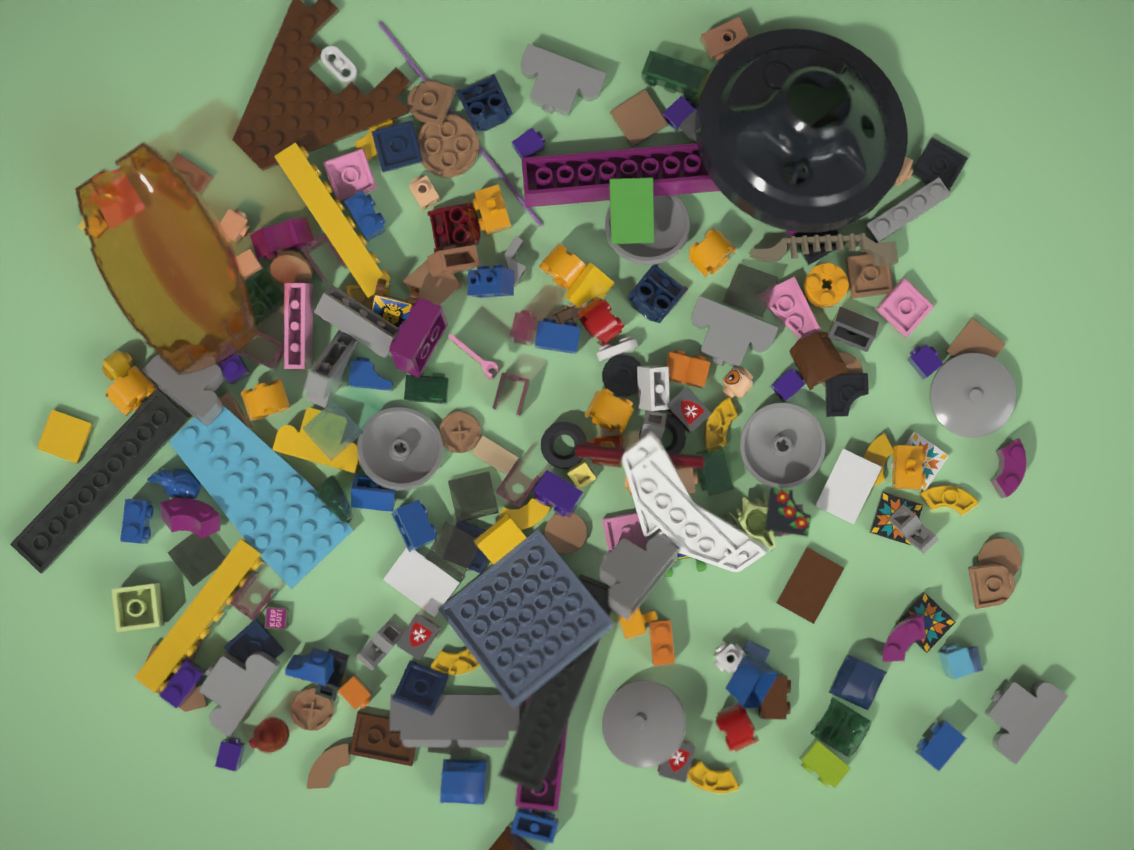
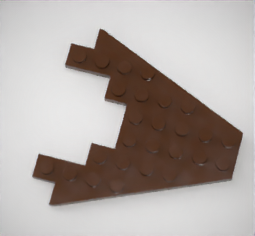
M301 0L291 1L232 139L262 171L279 165L274 156L295 142L299 148L303 146L307 153H310L410 113V110L397 97L412 83L397 67L367 96L352 81L336 96L310 70L321 58L322 53L310 39L339 12V9L330 0H317L310 8Z

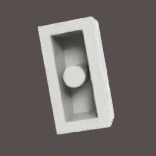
M637 366L638 408L648 411L669 409L667 407L669 403L668 366Z

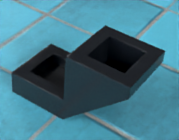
M329 648L328 652L333 653L334 671L325 686L317 684L315 694L335 701L347 668L349 655Z

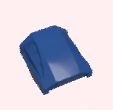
M443 759L440 803L484 805L487 761Z

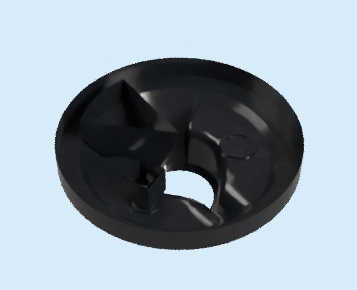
M806 29L772 30L755 35L736 45L723 56L712 70L702 90L696 110L695 134L697 146L704 167L714 184L741 211L762 223L783 230L804 233L824 232L847 226L864 217L881 202L892 188L901 172L907 153L908 128L901 100L889 78L861 50L837 37L818 31ZM842 80L847 86L845 93L851 95V99H846L810 127L802 124L793 115L788 104V90L795 84H811L825 90H830ZM873 129V138H867L862 130ZM783 173L791 175V182L785 179ZM797 177L802 178L801 184H795Z

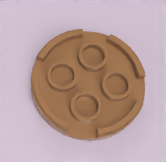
M446 115L441 128L425 123L417 136L423 158L422 165L430 173L439 177L453 178L464 174L474 165L479 154V139L476 131H474L472 125L467 120L457 115Z

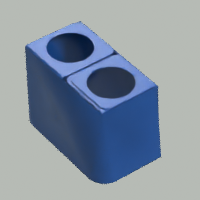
M746 655L741 659L725 689L744 708H757L764 700L778 672L759 656Z

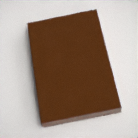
M806 547L776 603L814 624L844 567Z
M357 712L350 755L413 766L416 747L404 746L402 740H400V731H390V717Z

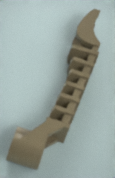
M852 233L846 236H842V234L836 236L828 234L820 237L819 235H814L813 237H807V235L802 237L791 236L789 238H782L774 247L750 249L749 251L750 258L766 262H777L786 254L787 245L790 246L791 259H797V245H801L802 255L809 254L808 245L813 244L814 252L821 251L820 244H825L826 252L832 251V244H836L838 252L844 251L843 243H848L849 251H855L856 247L860 246L861 252L872 255L873 266H889L899 263L895 241L875 243L867 238L865 233L860 235Z

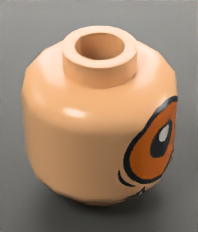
M742 366L740 368L733 367L722 379V384L725 387L723 391L731 398L734 396L742 398L752 388L753 376Z

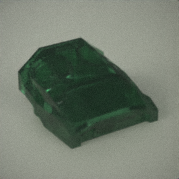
M266 267L250 276L240 286L230 292L237 307L255 328L269 316L284 307V292L271 277Z
M331 475L319 486L321 490L316 496L343 523H349L353 519L350 501L342 484L335 475Z
M832 697L826 712L810 734L846 757L851 758L866 737L872 721Z

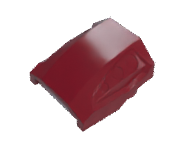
M472 203L447 206L427 212L428 216H430L435 243L434 253L453 245L456 248L479 245L481 233L478 216Z

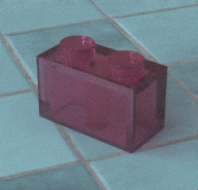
M521 310L520 313L515 312L509 336L511 342L531 346L537 325V317H534L532 312Z

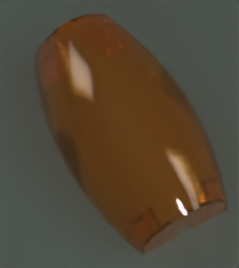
M145 142L141 143L115 161L116 165L121 166L120 168L112 171L103 169L75 188L80 216H83L86 226L84 232L89 237L92 246L90 248L91 253L110 294L135 331L143 336L146 340L145 343L150 348H153L160 355L159 357L180 375L204 370L237 353L257 336L252 304L244 275L221 224L188 178L154 146Z

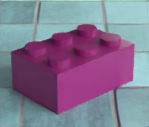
M420 297L411 306L407 320L402 322L398 336L391 341L389 346V352L397 369L415 377H420L448 327L442 306Z

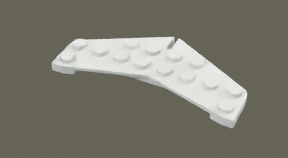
M652 431L625 450L623 464L644 538L651 535L648 541L652 538H661L678 548V553L732 572L742 571L766 554L767 549L761 542L693 502L660 440Z

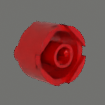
M595 298L579 310L576 315L581 317L579 319L581 324L592 338L596 336L599 340L596 343L602 347L622 332L621 329L624 327V324L618 317L610 313L612 308L605 299Z
M739 702L717 712L718 716H716L715 720L720 732L725 731V742L730 751L735 750V752L760 741L758 735L754 736V725L746 709H740L742 705Z

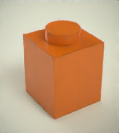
M354 675L338 690L355 710L359 706L363 709L372 701L369 697L373 693L357 675Z

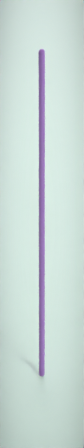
M379 22L378 25L424 82L428 79L384 24ZM449 107V109H448L449 114H450V115H456V114L452 111V109ZM479 144L481 154L525 207L523 198ZM525 207V209L536 221V223L540 227L543 226V223L539 220V218L535 215L531 208Z

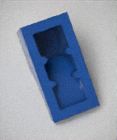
M357 357V360H351L350 387L393 391L394 383L381 378L376 373L374 363L369 362L370 358Z
M312 648L311 652L307 655L294 654L285 668V675L325 686L334 671L333 653Z

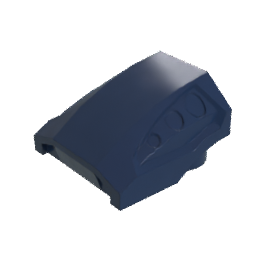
M495 74L465 89L456 90L474 131L490 130L505 123L513 114Z
M654 264L629 293L627 298L632 307L649 321L661 323L688 288L686 286L683 287L658 267V264Z
M846 654L828 693L869 710L887 672Z

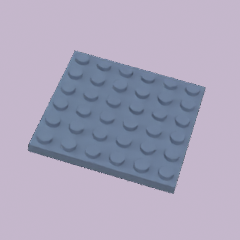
M539 529L438 609L512 708L519 705L615 626Z

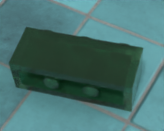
M650 50L641 75L642 80L647 85L653 87L658 85L664 87V90L670 93L679 92L688 99L696 100V98H700L710 76V70Z

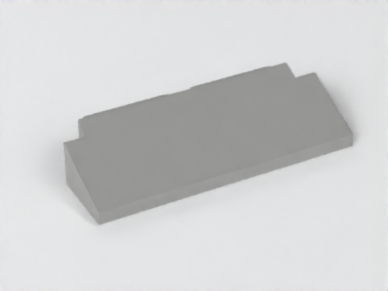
M391 694L390 731H400V740H402L403 745L406 747H448L451 745V740H458L460 747H504L506 740H509V731H516L520 723L519 705L512 708L503 695L442 694L432 716L393 701L394 694Z

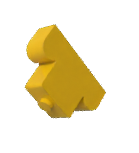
M308 407L305 411L300 431L291 425L282 426L277 432L272 449L273 451L357 474L360 464L357 455V445L352 442L344 443L350 423L349 419L335 415L336 410L323 408V411Z

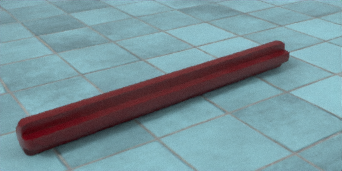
M578 444L576 446V457L623 461L626 449ZM667 453L673 466L700 469L704 466L703 456Z

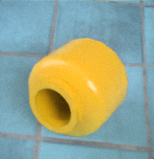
M116 350L102 361L103 367H101V370L110 381L116 380L120 376L129 375L127 370L133 367L132 363H134V360L129 353L125 352L123 354L121 351Z

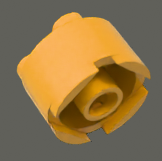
M714 228L706 233L704 236L706 239L700 244L696 242L688 250L690 252L689 261L705 278L708 277V272L713 275L730 260L727 256L730 253L734 255L737 251L720 230L716 231Z
M558 243L541 262L539 268L547 275L550 274L553 277L552 281L560 288L563 287L568 291L586 268V265L574 253H566L568 249Z
M832 263L819 264L806 275L803 283V294L811 305L818 308H830L845 297L849 282L845 272L837 265ZM827 282L829 284L828 288L822 289L823 283Z
M137 366L127 370L129 375L117 378L107 389V394H105L109 401L126 416L132 411H137L143 404L142 400L146 396L150 397L157 389Z
M281 379L270 382L269 386L266 382L253 386L254 391L251 388L240 392L251 421L265 418L268 415L277 414L290 408Z
M602 388L601 392H595L585 417L588 418L590 415L592 417L591 422L611 432L614 429H618L617 434H623L634 412L632 408L633 403L626 398H621L620 400L613 396L614 393L612 391Z

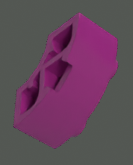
M307 217L292 218L277 225L263 227L250 234L257 259L266 257V260H273L274 257L283 251L295 249L297 252L308 248L307 244L314 241Z
M1019 438L1010 441L996 450L999 458V467L996 474L990 479V482L1001 498L1009 497L1019 487L1025 475L1026 453Z
M172 498L161 502L162 519L172 533L190 531L202 539L220 531V514L205 502L191 498Z
M924 613L908 616L892 629L883 649V662L904 661L908 647L917 640L925 639Z

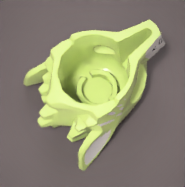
M765 491L762 492L763 502L757 498L753 499V503L743 497L742 510L736 509L738 518L728 511L724 512L728 519L741 531L763 543L769 551L775 549L774 532L764 530L768 508Z

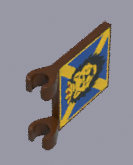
M378 279L371 310L400 328L402 322L407 320L411 306L417 302L420 289L411 287L409 299H400L384 295L386 280Z

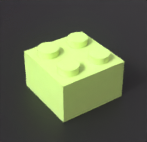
M160 583L111 589L116 632L165 626Z

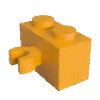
M499 184L475 191L476 198H473L472 201L475 211L480 210L482 218L478 219L481 231L486 230L487 235L510 229L511 224Z
M893 446L892 489L919 490L922 489V485H925V473L922 472V464L926 462V452L923 451V446Z
M639 608L629 620L618 615L625 639L647 633L644 623L658 619L655 610L641 615Z

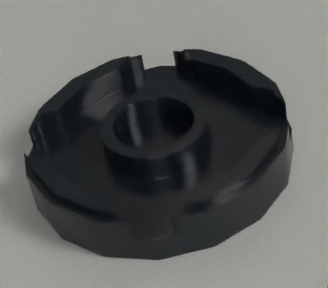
M617 355L610 358L602 371V381L605 388L619 397H628L638 391L637 366H641L640 362L628 355Z

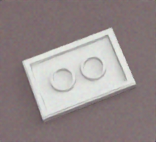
M842 449L815 506L855 524L882 467L848 450Z
M407 547L383 579L433 617L438 614V609L446 603L460 583L416 550L409 552Z

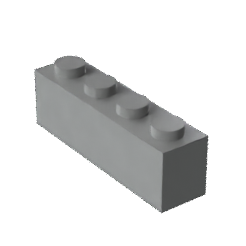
M937 178L869 222L865 228L875 243H879L946 200L951 194L941 179Z
M333 285L323 293L314 311L323 320L330 322L341 332L347 333L356 339L358 343L364 344L373 350L375 354L384 358L390 354L389 346L391 341L396 339L399 334L397 326Z

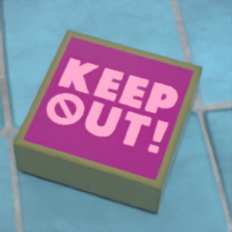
M266 607L264 628L287 630L289 608Z

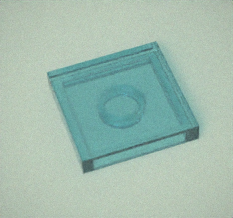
M335 400L302 428L331 461L363 433Z

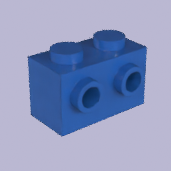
M362 190L345 200L346 205L368 241L386 231L383 226L386 221L381 212L376 214L373 206L376 204L370 194L365 195Z
M501 264L493 265V268L478 266L477 270H468L467 296L478 298L514 296V270L506 269V265Z
M544 318L543 321H538L535 348L577 354L581 327H577V323L565 321L563 325L557 324L554 319Z
M354 474L351 487V507L393 512L397 490L383 487L366 475Z
M125 499L120 542L148 543L151 536L150 519H152L154 512L152 501Z
M419 500L397 508L391 514L409 552L428 545L437 538L436 529L427 518L426 507Z
M943 719L941 722L937 721L931 727V734L919 741L916 746L918 749L915 751L937 771L941 770L967 739Z
M517 808L511 833L553 844L559 821L558 818H555V814L545 811L539 814L535 813L533 808Z

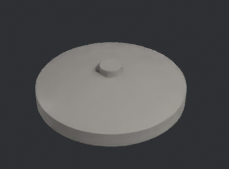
M677 196L653 197L654 243L611 244L609 207L605 218V232L613 250L622 258L642 265L659 264L677 255L685 246L690 231L688 211Z
M965 353L949 359L938 369L930 386V405L936 419L950 432L969 438L983 437L996 432L1010 418L1016 403V387L1010 372L1000 361L981 353Z
M775 403L761 408L745 423L739 442L740 456L747 471L759 482L774 488H790L806 482L817 472L825 454V437L819 422L806 409L790 403Z
M393 407L374 414L364 424L358 438L357 455L362 469L374 482L388 489L409 490L423 485L436 473L443 455V442L437 427L427 416L410 408Z
M647 680L631 682L616 691L605 707L602 719L604 740L611 753L625 764L638 768H651L661 765L674 756L685 737L686 714L683 705L676 694L662 684Z

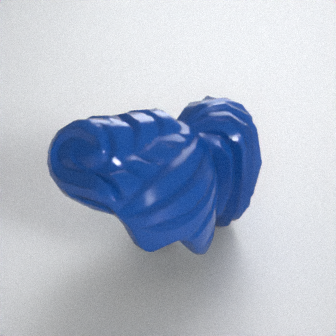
M161 468L147 479L149 482H156L162 485L171 498L196 499L200 493L201 485L199 480L196 479L193 473L185 469H173L170 471Z

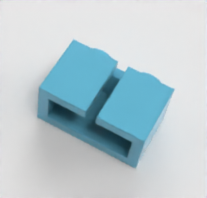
M951 643L943 646V650L938 652L946 677L958 679L975 673L966 647Z

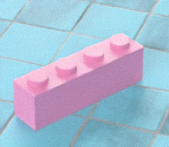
M285 283L284 369H311L313 367V284Z

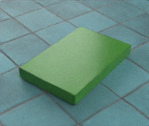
M653 178L610 179L611 244L654 243Z

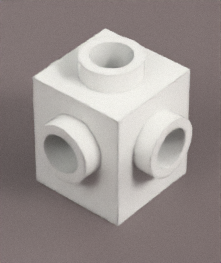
M724 642L715 649L717 653L713 656L717 660L714 663L721 672L726 670L727 673H734L745 652L738 644L733 645L731 642L728 644ZM732 654L734 656L733 662H727L726 658L728 655Z

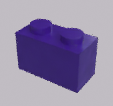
M549 470L545 472L533 490L537 502L544 506L550 505L554 508L553 511L561 517L566 515L570 518L584 497L581 490Z
M191 659L186 660L159 696L175 709L181 707L205 676L206 671Z

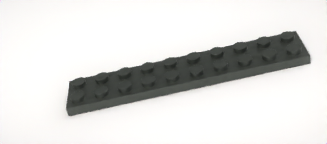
M156 389L10 545L40 574L44 573L185 424L189 417L164 393Z
M579 574L578 579L609 617L612 611L608 605L609 589L611 586ZM600 639L531 694L498 775L499 777L538 793L540 792Z

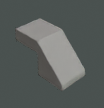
M515 236L505 252L507 267L514 270V287L517 286L526 272V267L514 260L524 244L523 240Z
M646 410L640 439L652 431L661 442L667 414Z
M904 505L888 518L890 523L909 543L923 554L939 540L933 532L921 523L917 515Z
M389 620L358 653L356 658L372 671L398 643L404 632Z

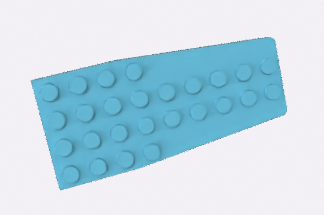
M223 404L221 413L208 427L194 417L171 438L170 445L250 546L262 554L261 557L291 589L354 531L348 522L308 480L278 453L273 451L268 444Z

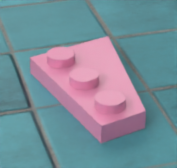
M795 276L756 295L800 340L816 332H822Z

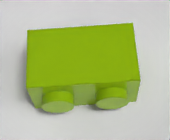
M814 739L799 757L803 761L801 766L810 774L812 771L816 772L819 775L817 780L826 787L831 785L833 788H836L851 769L817 739Z

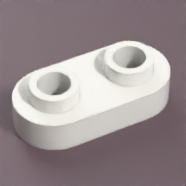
M328 46L322 51L321 60L323 64L340 82L348 84L356 79L357 69L355 65L337 47ZM336 56L335 61L331 62L329 61V57ZM349 70L350 75L344 76V71Z
M626 337L619 340V344L612 347L611 344L600 347V352L596 354L599 362L632 351L639 346L636 339Z

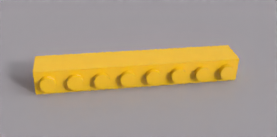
M295 142L274 157L368 299L374 298L378 279L386 280L385 290L391 287L388 283L391 280L385 269L380 271L376 265L380 261L373 251L370 253L367 251L365 246L368 243L362 234L357 236L353 230L356 225L350 216L345 218L341 212L344 210V207L338 198L333 200L330 193L333 191L327 181L322 183L318 176L321 172L315 163L310 165L306 159L309 157V154L303 146L299 148Z
M240 539L134 678L154 693L163 691L170 682L169 679L173 674H176L186 657H191L198 648L196 646L200 639L204 640L210 633L211 629L209 627L214 621L218 622L223 616L224 612L222 610L227 604H232L230 602L236 595L235 593L243 586L253 569L256 571L262 565V554L245 540Z

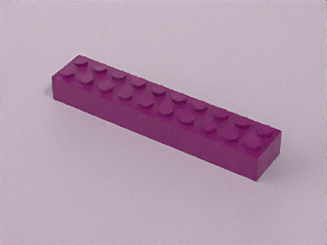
M697 143L521 158L526 208L609 201L610 179L653 178V197L720 191L704 167Z

